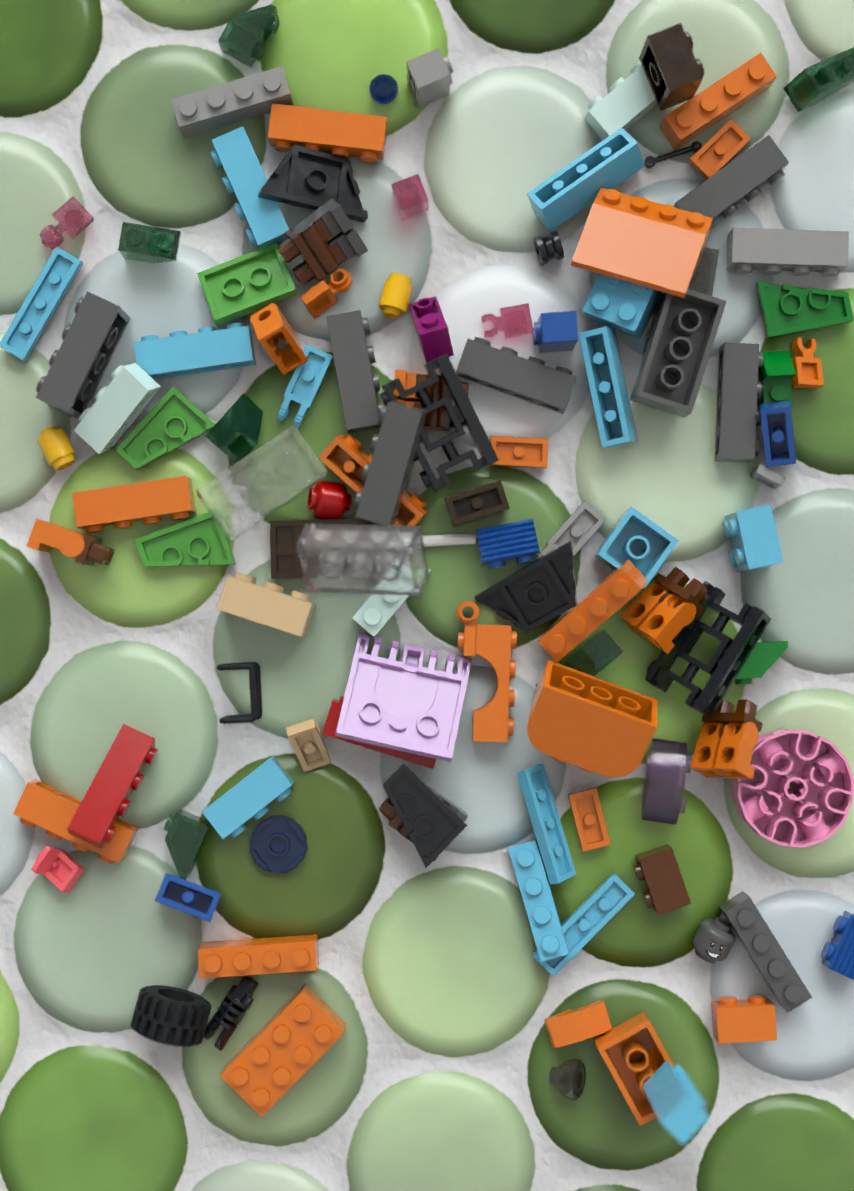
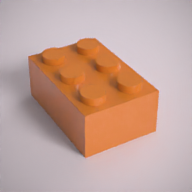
M645 1011L612 1028V1030L594 1038L601 1056L639 1126L657 1117L642 1085L667 1060L674 1066Z

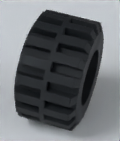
M164 985L142 987L139 991L131 1027L141 1036L161 1044L179 1047L195 1046L203 1042L212 1006L202 996L181 988Z

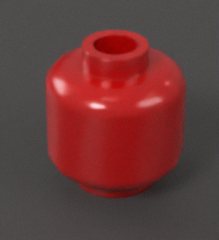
M318 481L314 487L309 489L307 507L309 510H312L313 515L317 518L340 519L344 511L350 510L351 494L346 493V488L342 483Z

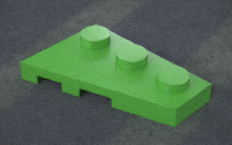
M173 386L115 450L135 469L140 470L214 429L217 425Z
M217 510L134 539L144 567L237 565Z

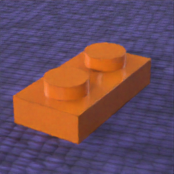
M730 119L688 162L707 180L733 159L750 142L751 138Z
M491 436L490 443L499 460L489 466L546 469L549 439Z
M594 787L568 794L582 851L611 845L597 788Z

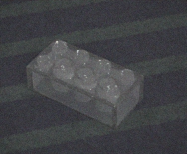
M293 425L197 489V496L226 538L231 542L309 490L310 487L315 486L318 481L324 480L328 472L299 430Z
M306 524L296 545L307 592L421 596L429 573L421 526Z

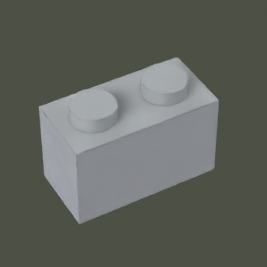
M439 48L406 62L407 84L418 108L449 96L450 84L453 83L451 77L453 69L447 56L442 57Z

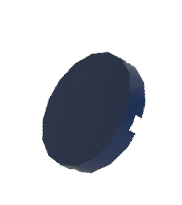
M283 815L270 816L261 821L253 830L250 839V854L260 868L270 873H287L295 869L304 859L308 847L307 835L302 826L293 818Z

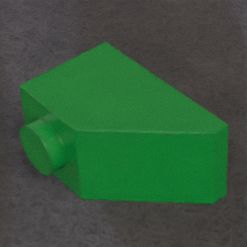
M788 641L757 642L735 678V685L753 684L752 678H761L788 648Z

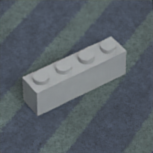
M282 66L171 99L176 119L184 138L270 113L272 103L293 106Z
M732 228L727 236V269H735V273L739 274L751 273L752 270H763V273L767 275L780 274L781 271H792V274L796 276L809 275L810 272H821V276L825 277L837 276L848 267L849 232Z

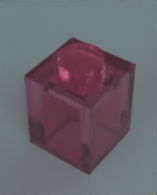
M419 174L391 184L392 196L402 220L429 210V201Z

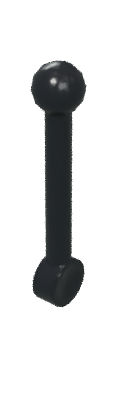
M695 141L691 146L655 158L648 156L644 161V165L646 168L651 169L658 162L691 151L696 153L702 147V144L699 141Z

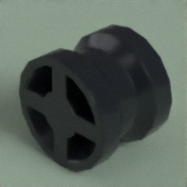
M557 231L550 232L547 237H534V246L541 265L548 264L551 259H564L563 246Z

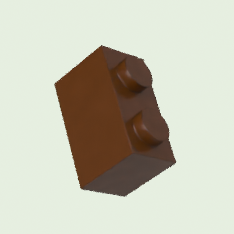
M666 844L635 855L638 863L634 864L633 867L638 880H644L647 891L643 892V896L648 909L653 908L660 915L691 904L672 847Z

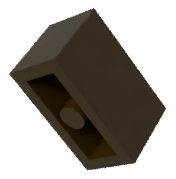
M501 480L445 498L453 528L506 512L510 508Z

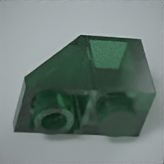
M268 5L233 15L218 40L221 51L252 68L255 61H260L263 57L268 37L270 35L274 36L278 30L280 20L277 8L273 5Z
M123 222L118 251L125 259L148 263L176 261L181 232Z
M243 393L205 437L239 465L258 444L264 411Z

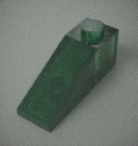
M854 47L805 68L783 88L798 112L816 105L854 82Z
M599 630L560 664L595 676L623 651L605 630Z

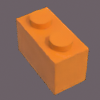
M749 995L746 1000H737L733 996H723L719 998V1001H711L713 1037L718 1044L777 1040L775 1005L765 995Z

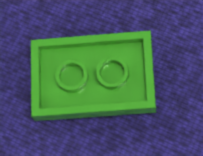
M278 242L197 273L217 326L265 308L271 303H278L298 295L285 260L277 249L279 246Z

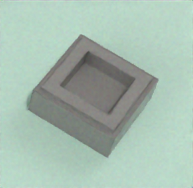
M762 464L755 466L750 475L751 478L773 489L781 487L786 479V476Z

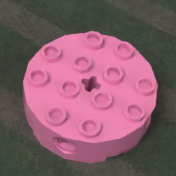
M780 728L759 735L758 742L753 749L750 766L755 768L753 780L732 779L731 794L738 815L753 832L778 845L804 848L826 841L843 826L852 804L854 778L848 760L832 742L809 731ZM790 782L796 783V785L793 786V793L787 790L790 787Z

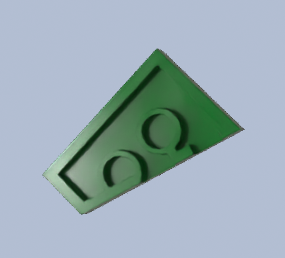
M763 281L755 283L766 339L847 324L854 321L848 292L818 288H799L787 284L775 285Z

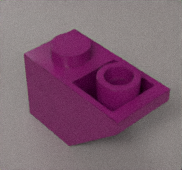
M437 297L422 298L417 302L410 303L411 315L426 363L445 354L448 357L453 356L448 327Z

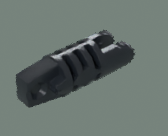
M245 976L238 986H232L206 1027L205 1039L211 1038L220 1025L224 1027L214 1044L220 1051L223 1050L236 1030L237 1025L241 1022L246 1011L254 1001L251 997L259 983L251 977Z

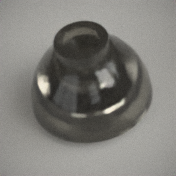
M569 1059L562 1062L558 1067H552L549 1074L550 1084L555 1085L563 1097L576 1101L582 1095L586 1082V1068L582 1060Z

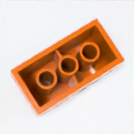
M547 660L532 699L527 725L528 737L537 750L551 756L558 762H568L579 766L588 773L595 772L607 777H622L633 772L640 765L657 728L658 700Z

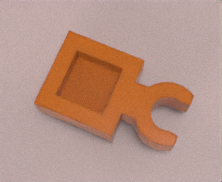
M798 337L792 341L791 345L792 351L796 355V357L791 359L796 371V375L792 377L793 388L819 389L824 386L821 358H815L813 355L817 348L816 340L811 338L805 342L806 348H804L802 338Z

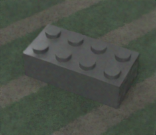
M691 289L687 290L685 298L663 292L631 394V401L684 418L692 413L726 305L725 300Z
M88 291L85 297H81L75 306V318L72 324L68 323L62 334L63 342L61 347L53 352L49 361L51 367L48 374L40 379L36 388V392H38L36 398L76 419L87 409L130 320V317L120 306Z

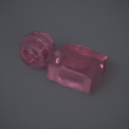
M72 196L52 214L59 224L55 227L49 225L42 230L39 235L42 238L41 243L53 250L64 241L62 236L64 231L74 239L94 221V218Z

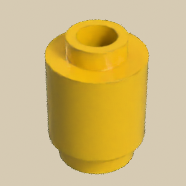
M391 273L389 279L385 280L378 305L379 309L383 311L382 314L384 316L398 319L400 315L406 314L413 289L411 278L402 274Z
M51 426L40 432L41 437L38 438L37 442L49 466H53L55 471H59L76 462L74 457L76 452L63 428L57 429L56 426Z

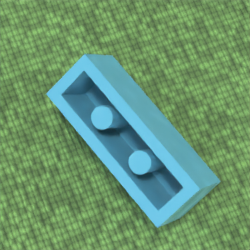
M273 755L204 809L202 813L222 839L228 835L235 838L247 828L244 825L247 820L252 816L255 820H258L270 810L266 805L276 799L278 802H281L291 794L292 790L289 787L295 782Z

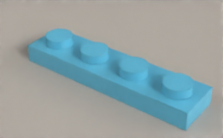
M55 247L0 342L2 349L25 362L28 360L83 265L81 260Z
M542 763L517 772V776L549 883L558 884L576 875V871L545 767Z
M537 840L509 847V853L540 961L543 962L570 954Z
M612 872L561 924L570 954L541 962L536 950L532 954L533 957L554 977L635 893Z

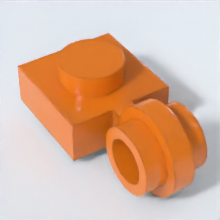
M337 269L331 273L329 285L323 280L308 289L300 297L314 319L337 303L334 296L339 293H345L351 288L352 277L347 270Z
M464 601L459 604L456 610L457 618L464 623V632H458V650H463V656H475L476 620L479 617V608L472 601ZM465 607L472 608L473 616L465 618L462 610Z

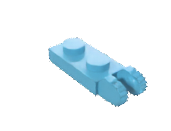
M308 344L304 349L308 361L296 367L283 395L285 399L277 415V420L283 422L288 416L292 402L301 405L293 421V427L300 429L308 409H311L333 360V355Z

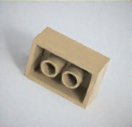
M238 572L235 577L227 575L217 610L300 637H306L316 607L315 603L310 602L312 596L292 591L290 596L283 593L284 587L266 581L263 586L256 585V578Z

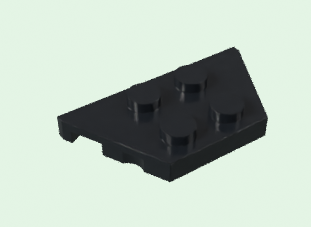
M298 145L291 147L258 193L260 198L314 211L332 198L341 205L349 219L365 222L368 219L367 210H363L359 198L361 192L353 178V169L349 158Z
M571 541L476 594L475 600L495 610L496 614L503 619L512 621L517 628L525 633L573 608L577 604Z

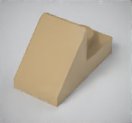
M314 718L286 728L287 736L304 772L331 763L319 723L314 721Z

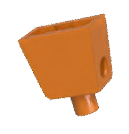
M275 303L260 309L250 317L259 342L283 375L308 361L294 330ZM281 339L284 340L285 344H288L284 349L278 348V343Z

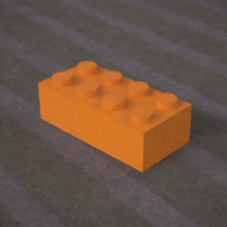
M304 984L224 1066L220 1077L262 1117L344 1034L346 1023L317 994Z

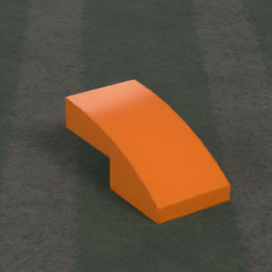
M600 1000L579 1009H568L544 1019L553 1048L580 1042L612 1030L605 1003Z

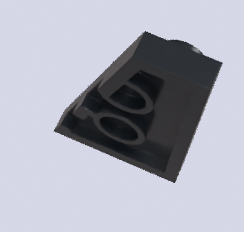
M404 763L383 784L425 868H427L463 831L467 824Z

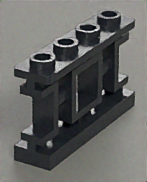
M447 354L424 365L430 379L405 391L400 379L397 378L383 385L384 392L380 393L385 406L390 401H397L393 393L395 389H397L401 399L416 393L423 410H426L427 413L444 405L456 431L431 443L424 428H422L413 462L419 461L423 469L419 475L425 487H432L435 492L451 484L445 470L469 458L474 469L477 471L499 460ZM437 368L455 403L453 407L448 397L433 403L426 387L440 381L435 372ZM463 421L481 456L479 459L473 449L459 455L452 440L466 434L461 425ZM422 442L427 452L442 446L449 460L435 467L440 476L438 480H436L419 446Z
M704 581L703 585L708 592L699 601L704 610L699 616L695 615L693 621L689 625L684 626L672 640V643L675 645L668 654L662 651L657 660H654L649 665L645 680L665 693L673 681L689 689L691 693L685 704L711 719L771 621V618L763 610L755 606L752 607L748 603L744 604L738 615L720 606L726 594L721 589L712 586L711 583ZM708 607L719 613L712 627L700 621ZM729 620L742 626L734 640L722 633ZM703 632L722 641L708 665L689 655ZM677 657L689 663L681 677L669 671ZM699 669L711 675L703 690L691 683Z

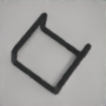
M258 663L217 665V670L249 669L251 714L227 715L219 719L221 724L249 723L261 718V678Z

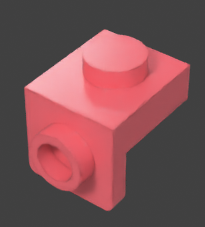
M47 846L37 856L31 870L36 874L45 875L62 892L70 893L85 871V868L64 849Z

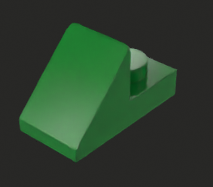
M762 352L763 366L759 370L760 381L762 382L761 404L791 400L792 408L791 378L796 375V371L789 352Z

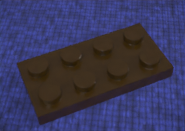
M364 519L270 521L271 579L387 576L386 526Z

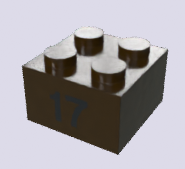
M681 23L647 36L639 56L660 111L693 98L704 76L702 62L700 59L695 58L692 51L693 41L688 31H684Z

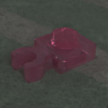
M529 303L500 308L501 317H496L493 314H486L481 317V322L489 321L494 325L492 330L484 331V337L486 338L494 337L498 331H504L505 338L532 334L533 325Z

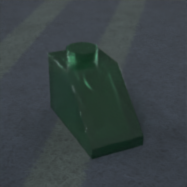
M182 809L178 810L175 815H169L164 830L168 831L165 842L180 878L186 880L193 870L211 823Z

